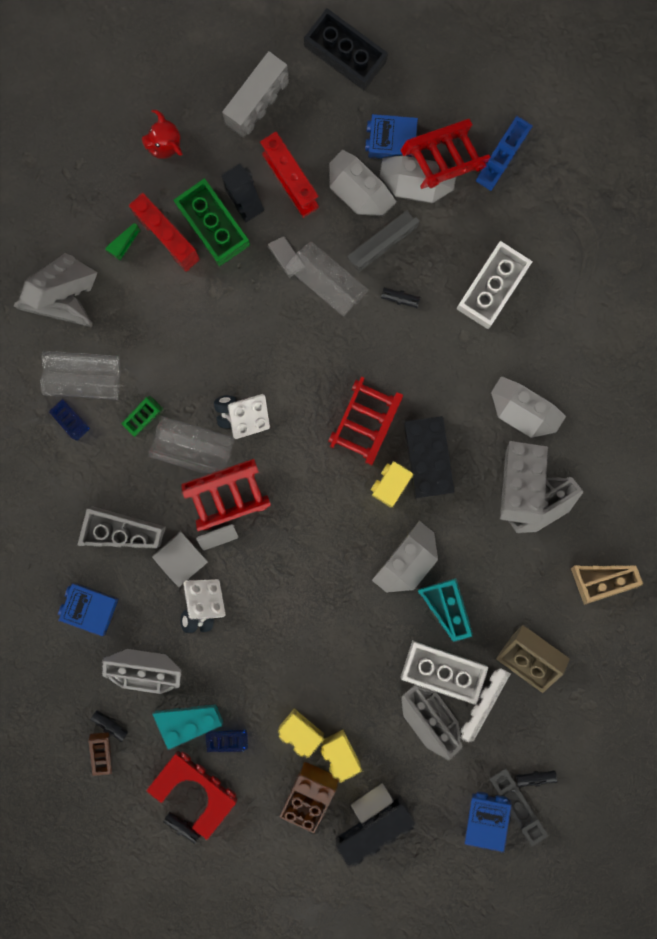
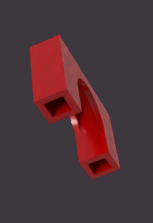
M144 193L140 194L128 205L139 222L147 230H151L185 272L200 260L191 244Z
M177 751L146 791L162 803L178 783L186 780L200 783L208 794V806L195 821L192 828L208 840L237 803L238 798H236V793L230 788L225 789L221 786V781L215 776L210 777L206 774V769L200 764L195 765L190 761L191 757L183 751L181 753Z

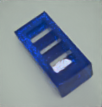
M64 399L59 401L49 411L66 433L76 441L90 430V427ZM66 408L60 416L57 415L62 409ZM69 414H71L65 421H63V419H64L66 416H68Z
M247 730L206 732L207 752H244L248 749ZM213 737L217 739V747H214ZM221 737H224V746H222ZM230 737H232V746H230Z

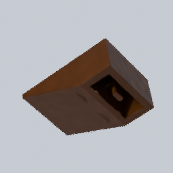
M304 761L279 818L315 833L336 792L339 778H334L331 773Z

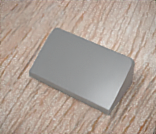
M284 236L268 244V248L289 278L305 268Z
M231 524L198 536L197 541L202 550H207L237 539L238 534L235 525Z
M381 783L350 805L360 822L364 823L393 803L394 800L384 784Z

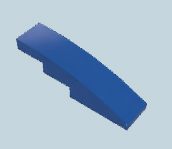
M516 116L492 153L491 158L487 161L486 167L478 175L477 183L492 191L533 125Z

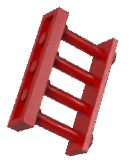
M470 119L406 140L400 151L403 156L410 154L415 156L426 177L420 185L421 189L427 187L434 188L440 182L473 170L480 171L486 167V163L491 157L489 154L479 157L471 143L468 131L473 124ZM458 138L462 140L472 159L471 161L464 163L452 141L453 139ZM443 143V145H446L457 166L448 168L437 148L438 144ZM427 149L431 151L441 172L432 173L421 150Z
M274 132L260 141L265 150L262 153L263 158L301 216L304 218L318 209L319 206L315 201L318 198L317 193L278 133Z
M361 376L360 380H355L351 389L355 392L337 432H332L328 442L331 443L330 448L334 449L335 444H339L363 455V458L366 459L365 463L372 466L403 395L396 392L395 396H388L363 385L365 378ZM359 391L387 403V406H389L387 414L384 412L381 414L355 402ZM351 409L378 420L382 424L380 430L373 431L348 420ZM343 426L370 437L374 441L372 448L367 447L366 449L339 437Z
M255 459L181 484L184 498H192L200 519L196 520L198 531L209 530L215 525L255 511H264L267 507L271 506L268 495L261 496L254 475L259 473ZM247 478L255 500L243 503L236 484L237 480ZM225 484L229 485L236 503L235 507L226 510L217 489ZM205 491L211 492L218 513L207 516L199 496L200 493Z

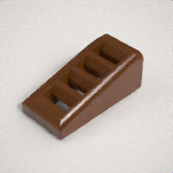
M109 733L90 734L88 741L92 776L112 774ZM95 749H105V751H95ZM96 757H106V759L96 760ZM107 764V767L97 768L96 765Z

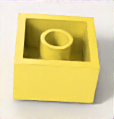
M394 461L391 465L387 463L381 472L383 478L381 481L376 480L371 488V491H373L371 496L390 508L394 506L413 476V473Z
M295 708L279 726V737L288 744L290 742L295 746L294 750L302 757L304 755L309 757L324 740V733Z
M344 730L323 740L321 752L326 761L330 760V770L334 778L338 777L340 782L362 771L361 764Z

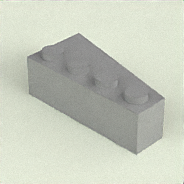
M64 253L26 280L20 300L37 310L54 304L55 300L62 301L67 299L69 295H79L83 290L88 292L92 289L98 272L76 260L72 255Z
M91 506L86 510L77 546L157 548L162 543L166 526Z

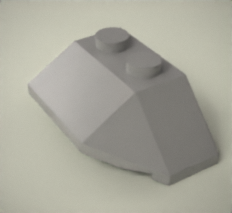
M342 150L329 163L330 189L356 214L384 216L396 204L397 201L385 184L356 156Z
M408 156L383 158L379 176L395 197L427 203H434L452 192L456 179L454 177L440 182L434 188L427 187L421 189L420 185L426 177L416 158ZM426 160L433 174L441 172L436 161Z
M73 294L69 295L65 300H55L54 304L37 310L21 300L14 304V307L18 310L89 327L93 325L81 303Z
M502 376L491 392L498 418L530 438L556 433L566 417L554 404L525 386Z
M572 477L546 478L544 514L540 524L534 525L509 521V523L517 533L537 532L570 512L582 495L583 490Z
M419 521L374 576L372 581L385 592L414 590L438 560L434 532Z
M126 649L103 659L102 676L109 678L113 683L124 689L162 694L180 687L181 669L166 654Z
M414 685L401 696L403 716L426 748L447 760H450L462 749L459 722L436 691Z

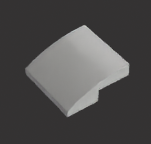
M181 531L152 555L156 563L178 587L208 562Z

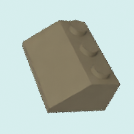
M524 625L511 636L496 660L542 693L564 674L570 660Z

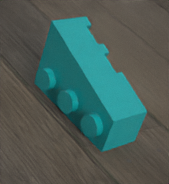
M456 578L418 590L453 642L472 637L473 631Z
M216 704L155 710L152 713L168 750L223 724V719Z

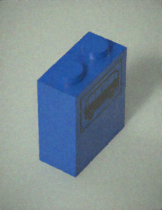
M372 114V120L367 123V132L370 133V140L366 139L365 151H369L368 158L383 159L386 157L403 156L400 150L406 140L416 137L418 118Z
M77 583L68 586L65 597H67L66 602L61 605L58 615H60L59 621L100 636L106 635L119 598Z
M485 792L473 793L465 844L504 852L511 800L500 795L491 797Z

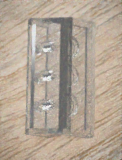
M312 241L300 249L285 266L286 269L343 317L368 291L364 285Z
M53 351L42 352L43 374L40 379L42 395L119 399L121 373L119 356Z
M162 416L156 428L155 440L149 450L148 457L209 475L226 469L235 438Z

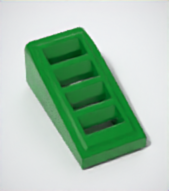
M133 223L105 248L106 252L120 261L141 231L139 226Z
M148 396L121 424L136 437L163 408L151 396ZM148 404L154 410V412H152L146 405ZM142 409L149 415L148 418L141 412ZM138 415L144 422L141 423L135 416ZM132 420L138 428L136 429L129 421Z

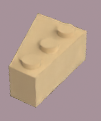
M573 566L571 568L584 605L643 585L636 566Z

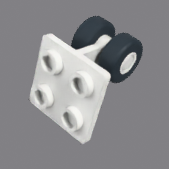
M263 394L237 401L234 396L230 395L215 399V411L222 414L216 417L217 424L221 428H232L235 439L270 428L266 399Z
M218 579L185 581L183 584L188 610H184L181 614L182 630L185 633H193L200 626L201 632L211 631L214 618L225 616L220 581Z

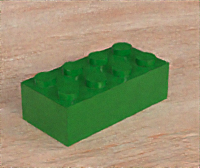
M205 178L173 200L178 210L219 267L250 246L248 238Z

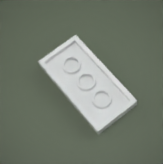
M503 669L494 671L490 678V681H492L490 687L485 688L480 698L483 700L480 705L474 707L471 713L473 716L472 720L469 723L466 722L461 731L464 733L462 736L467 742L475 740L511 673Z

